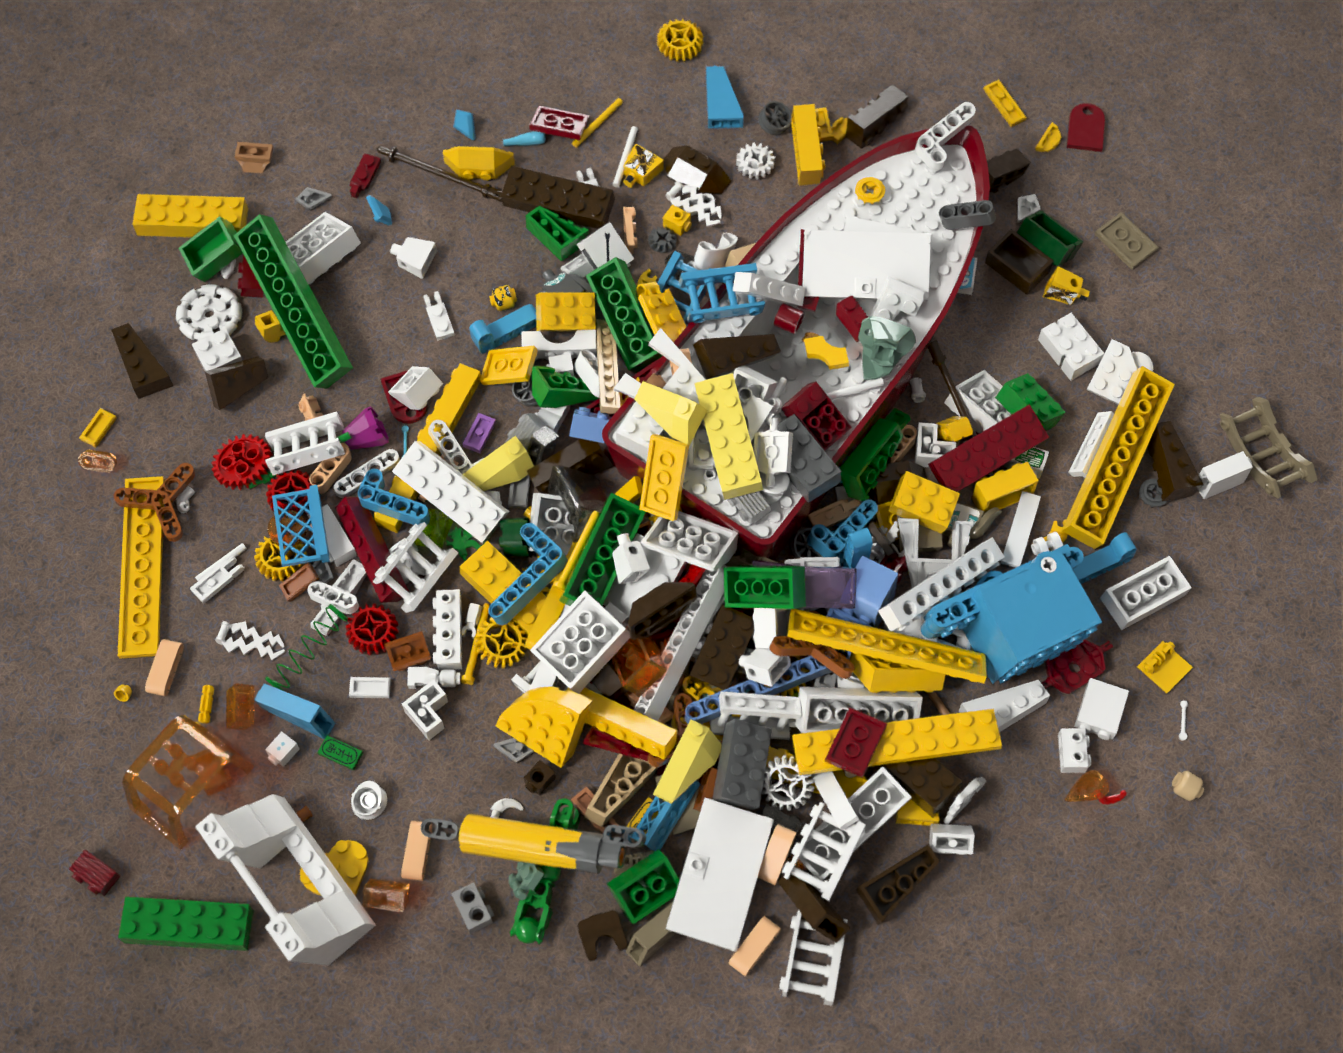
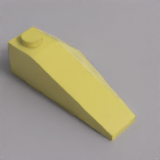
M642 382L634 398L673 439L689 446L707 409L692 400L646 382Z
M514 436L462 475L480 489L486 491L520 481L528 475L527 470L534 467L527 450L518 438Z
M692 719L690 720L653 795L672 804L690 785L716 763L722 744L708 727Z

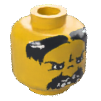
M508 285L494 288L492 296H489L491 306H496L498 311L513 308L515 302H517L514 288H510Z

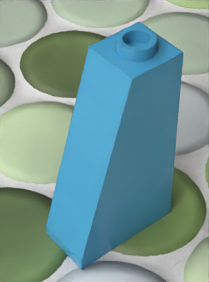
M724 66L706 67L708 129L743 128V113Z
M265 683L254 699L262 709L322 739H325L330 734L336 724L320 705Z

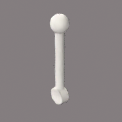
M1185 700L1180 703L1182 707V722L1179 739L1182 741L1187 739L1185 722L1188 702Z

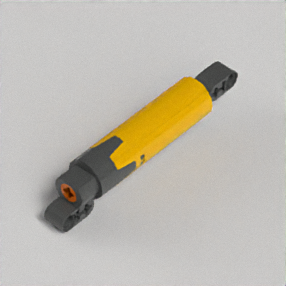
M475 814L465 816L462 824L432 818L424 820L421 824V832L424 836L451 841L459 840L460 850L466 854L599 874L603 866L622 869L626 846L637 848L643 846L646 842V834L641 829L618 825H609L604 829L603 834ZM432 823L436 825L434 833H431L429 830ZM444 828L455 829V833L444 832ZM637 832L639 834V841L633 844L631 835ZM611 833L624 834V838L612 837Z

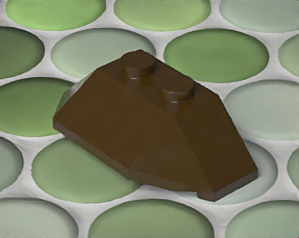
M688 145L673 147L663 159L667 177L674 182L678 180L683 185L697 187L696 194L708 193L719 195L732 182L718 162Z
M911 461L886 464L887 467L884 472H880L876 478L878 482L874 489L871 488L867 494L869 496L868 500L874 501L877 505L892 501L902 475L908 471L927 479L924 467Z
M664 582L634 601L628 621L631 639L649 638L678 619L689 608L691 602L697 599L695 584L689 582Z

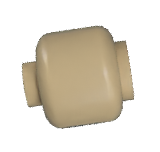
M1190 771L1177 773L1172 781L1174 793L1187 801L1200 798L1204 792L1202 779Z

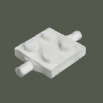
M770 418V430L755 432L754 455L759 473L767 474V487H774V475L791 472L793 433L778 431V418Z

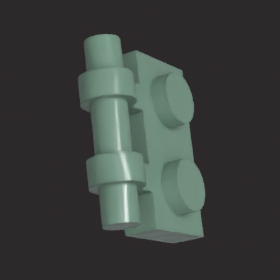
M518 862L517 875H509V885L513 889L515 897L519 898V900H525L529 889H535L544 872L540 865Z

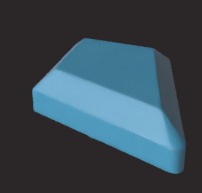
M456 110L453 127L471 140H476L473 113Z
M368 195L366 199L373 211L374 220L377 223L381 222L391 225L392 219L389 208L376 198Z

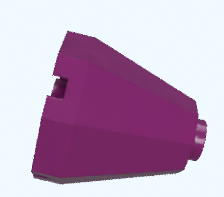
M372 406L364 409L342 431V434L349 432L351 439L343 442L351 450L383 446L389 443L382 421H379L377 418L379 415Z

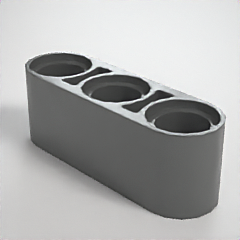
M988 200L945 205L939 210L942 225L948 230L990 225L996 220L993 204Z

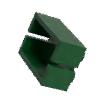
M1042 210L1027 216L1016 232L1052 259V265L1056 266L1072 260L1083 244L1081 239Z

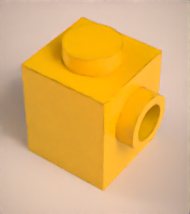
M673 204L663 216V227L667 226L668 229L673 230L679 236L684 231L687 232L691 227V214Z

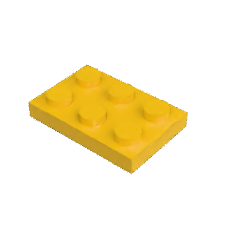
M535 346L489 350L479 382L483 385L529 381L538 349Z

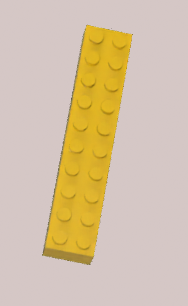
M1144 366L1133 372L1061 530L1062 532L1093 549L1104 544L1172 392L1174 383Z

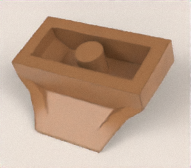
M238 142L234 157L240 163L243 172L263 173L265 167L271 162L274 148L271 144Z

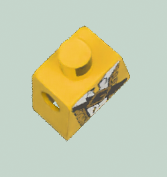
M635 144L623 166L624 175L627 176L623 180L624 184L629 188L636 182L645 186L663 171L664 160Z
M1058 266L1047 281L1043 297L1072 305L1076 298L1086 301L1090 291L1081 288L1083 278Z

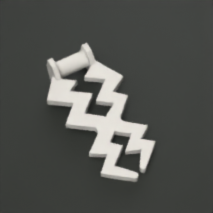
M677 180L674 187L666 193L667 199L676 207H684V211L689 214L698 212L699 222L706 220V227L720 224V220L710 221V213H704V210L711 209V216L717 213L719 219H722L721 207H715V201L704 204L702 193L696 194L697 187L683 185ZM679 190L682 191V195L691 192V202L698 200V205L690 207L689 198L680 201L681 196L676 198L674 196Z
M223 621L219 634L215 639L218 644L226 648L228 653L240 647L243 655H246L254 648H257L261 658L268 653L272 661L285 653V650H281L273 654L270 645L265 648L263 646V643L269 640L272 647L278 643L284 648L279 634L273 637L270 631L260 637L254 627L247 629L246 621L234 624ZM231 629L232 633L235 634L241 629L245 639L253 635L254 641L245 645L242 636L234 642L232 637L228 640H225L228 630Z

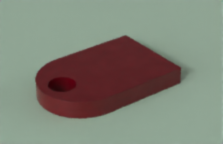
M1082 103L1072 109L1069 116L1066 148L1102 152L1105 115L1098 106ZM1090 110L1092 114L1087 115L1083 111Z
M407 371L381 378L380 380L391 413L397 421L411 424L418 422L425 416L428 404L420 410L410 409L388 393ZM410 410L417 412L413 417H408L406 414Z

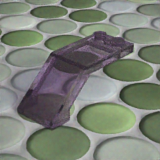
M755 560L752 564L758 566H797ZM805 566L806 607L854 609L857 568Z

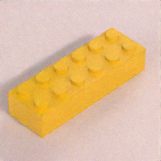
M138 194L132 225L137 236L193 237L220 216L231 222L236 232L246 226L248 206L244 197Z
M488 541L459 566L460 575L491 604L522 574ZM541 591L512 619L515 621V626L520 625L519 631H525L524 636L528 638L547 598Z

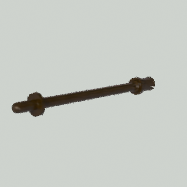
M381 146L377 147V152L388 156L391 163L396 159L479 191L484 198L489 197L502 202L500 198L502 191L493 188L490 184L483 186L398 153V148L393 147L392 150Z
M932 341L927 347L933 359L932 363L939 367L960 416L969 419L973 434L970 435L971 439L977 434L945 365V359L947 358L943 355L938 341ZM994 471L987 474L988 478L994 476Z

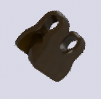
M611 910L599 913L579 921L577 929L589 961L597 959L595 943L602 936L611 937L619 951L627 949L625 935L616 911Z

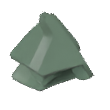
M869 316L864 319L858 336L863 345V378L865 380H873L890 375L901 358L914 347L916 337L913 330L905 325L882 317Z

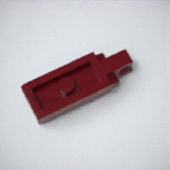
M364 153L350 182L351 197L358 198L361 190L365 191L369 188L381 163V158Z

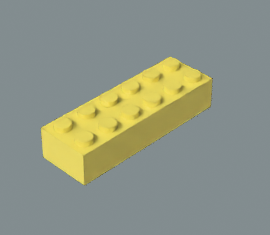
M733 373L694 383L699 404L707 409L703 420L724 500L763 490Z

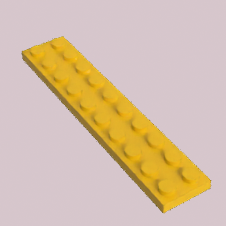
M163 476L125 479V488L157 490L164 483L165 479ZM141 495V496H139L138 499H137V502H139V503L145 502L146 499H147V496H146V495ZM159 498V503H160L161 507L163 508V507H164L163 499H162V498ZM124 507L118 635L119 659L156 656L159 647L163 529L155 510Z
M791 609L789 614L787 637L795 640H804L816 645H825L837 650L842 649L854 654H863L875 659H884L896 664L901 663L913 668L930 670L933 673H943L955 678L959 677L972 682L985 683L987 677L986 656L983 653L798 609Z
M994 709L887 722V727L869 766L1001 749L1002 743ZM839 729L792 735L799 776L843 770L825 762V758Z

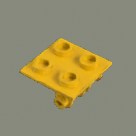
M1162 641L1137 668L1167 694L1193 667L1174 651L1175 645L1172 642L1165 643Z

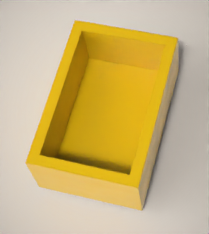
M540 292L536 294L537 331L595 330V292Z
M1028 462L1023 464L1017 463L1011 469L1006 471L1000 470L994 476L979 479L976 482L972 500L977 509L984 511L983 515L994 507L1001 510L1018 503L1022 491L1034 494L1039 480Z
M906 471L900 478L888 512L907 519H919V525L942 534L948 528L960 493Z

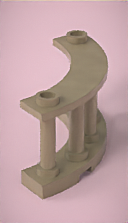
M1261 397L1252 399L1253 409L1236 417L1224 413L1220 414L1222 420L1220 425L1226 431L1232 447L1236 453L1243 451L1246 457L1250 458L1253 466L1250 474L1267 494L1280 498L1279 488L1300 478L1310 483L1317 481L1313 463L1299 453L1294 454L1290 449L1292 445L1285 435L1278 433L1274 425L1277 421L1273 415L1269 400ZM1258 416L1262 425L1261 429L1240 438L1235 425ZM1261 436H1268L1272 442V447L1251 456L1244 444ZM1274 453L1279 454L1284 460L1283 463L1265 471L1256 463ZM1286 469L1294 471V473L1279 480L1271 477Z

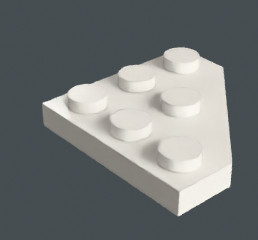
M1113 339L1111 340L1087 388L1088 391L1119 405L1133 372L1137 370L1128 346Z

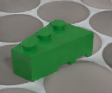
M538 206L526 215V228L561 262L579 249L577 244L588 237V229L584 227L582 229L574 225V222L570 220L567 222L559 218V215L541 206Z

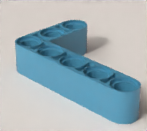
M533 523L523 525L520 534L528 546L540 557L489 606L490 616L499 625L509 623L565 568L568 562L561 548Z
M867 527L848 533L847 537L841 534L842 537L846 538L845 550L838 557L840 558L841 569L845 572L847 582L861 557L864 556L870 559L873 541Z

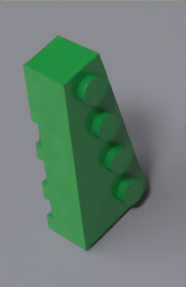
M880 418L844 464L841 465V481L848 497L862 502L869 499L867 494L871 488L874 489L878 483L876 481L877 476L880 472H884L887 467L888 457L893 456L903 438L899 423Z

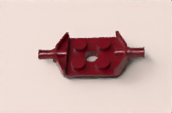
M1084 639L1074 649L1072 648L1068 652L1064 651L1052 660L1047 659L1045 662L1047 679L1041 682L1045 689L1054 686L1060 692L1072 693L1088 683L1090 678L1094 679L1104 673L1106 670L1104 653L1113 648L1112 643L1107 641L1101 646H1097ZM1069 665H1078L1080 671L1076 673L1072 672L1069 669Z

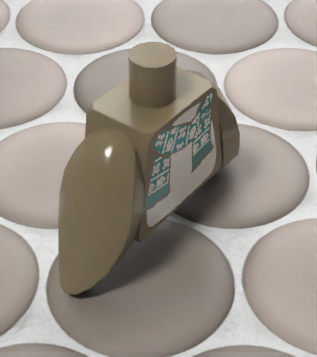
M956 503L948 528L943 532V535L950 537L947 545L952 548L953 521L974 522L969 536L970 539H977L988 530L995 518L1003 511L994 507L983 515L984 511Z

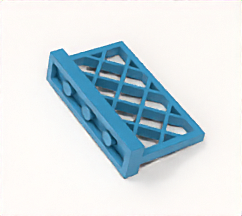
M312 485L307 490L273 495L282 567L322 560V563L330 562L318 486ZM308 496V501L304 506L296 502L299 497ZM287 500L290 503L285 509H282L278 506L277 501ZM293 505L301 509L296 516L288 513ZM303 512L311 516L306 523L299 520ZM284 515L292 519L287 527L280 523ZM295 522L303 526L298 534L290 530ZM306 529L313 532V536L309 540L301 537ZM287 532L295 536L289 544L283 541V537ZM298 539L306 543L300 551L292 547ZM309 546L316 550V555L306 556L303 553ZM289 550L297 553L294 559H285V555Z

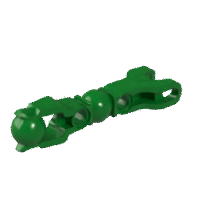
M559 799L552 811L550 826L577 830L580 821L579 811L569 799ZM563 805H568V807L563 808L560 813V808ZM540 865L544 875L534 890L529 889L526 899L519 900L514 917L515 922L510 930L511 937L516 935L519 941L527 944L537 941L538 945L543 942L544 933L553 915V911L550 908L553 894L552 887H555L554 882L561 875V868ZM542 886H545V893H543L542 895H538V889ZM529 906H533L535 909H543L540 922L531 917L524 918Z

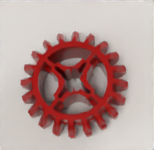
M290 470V473L283 472L282 476L277 474L276 480L271 479L272 485H267V503L270 505L271 510L274 511L273 495L290 493L293 490L295 492L310 489L312 485L309 481L308 473L302 474L301 470L295 473L294 470ZM295 483L302 484L306 488L297 487ZM308 496L299 497L296 502L304 506L308 501ZM277 501L280 508H286L287 504ZM293 505L288 513L295 516L301 509Z
M375 603L371 608H369L368 604L365 605L363 610L359 607V612L352 613L353 618H348L349 624L345 626L349 644L353 645L355 650L359 649L362 654L367 650L368 655H371L372 651H375L378 655L381 648L386 652L384 643L396 640L395 634L399 633L398 628H396L398 627V621L395 620V614H391L389 608L385 610L383 605L377 608ZM373 617L381 618L384 620V622L376 621L373 619ZM366 619V622L363 625H360V623ZM371 623H372V625H373V627H374V630H373V634H374V635H372V633H371V631H370ZM385 633L381 638L378 639L380 634ZM359 637H368L371 639V641H365L360 639Z

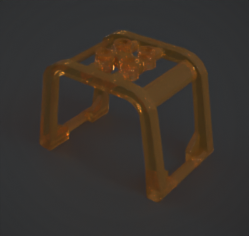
M183 714L173 719L132 763L123 777L122 784L129 809L181 850L188 843L180 821V816L185 808L226 763L232 762L247 775L254 768V765L206 727ZM179 728L217 757L206 769L199 765L198 760L194 756L187 755L179 744H173L169 741ZM162 747L167 749L174 759L171 761L170 766L165 760L157 759L154 756ZM148 762L154 766L159 775H164L170 779L174 787H180L185 791L175 805L137 776ZM184 766L188 771H194L199 775L192 785L186 782L184 776L180 773ZM137 790L169 815L170 829H167L151 816V809L140 800Z

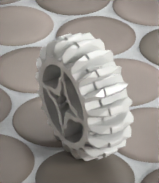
M786 755L782 756V761L777 756L774 759L775 763L770 760L768 762L769 767L765 769L766 774L764 775L763 787L766 788L762 790V794L768 793L765 800L770 801L773 799L772 806L774 807L779 803L780 810L783 809L784 805L787 806L788 810H791L792 804L796 809L800 806L799 802L803 805L806 804L805 798L810 799L811 794L809 792L814 790V787L809 785L814 783V779L808 778L812 774L799 776L797 762H794L795 756L793 755L789 761ZM784 768H791L795 770L797 774H790L787 771V769ZM778 769L780 780L772 785V773ZM785 779L792 781L789 786L782 784ZM802 780L803 790L796 796L794 785ZM777 791H784L788 797L779 795Z

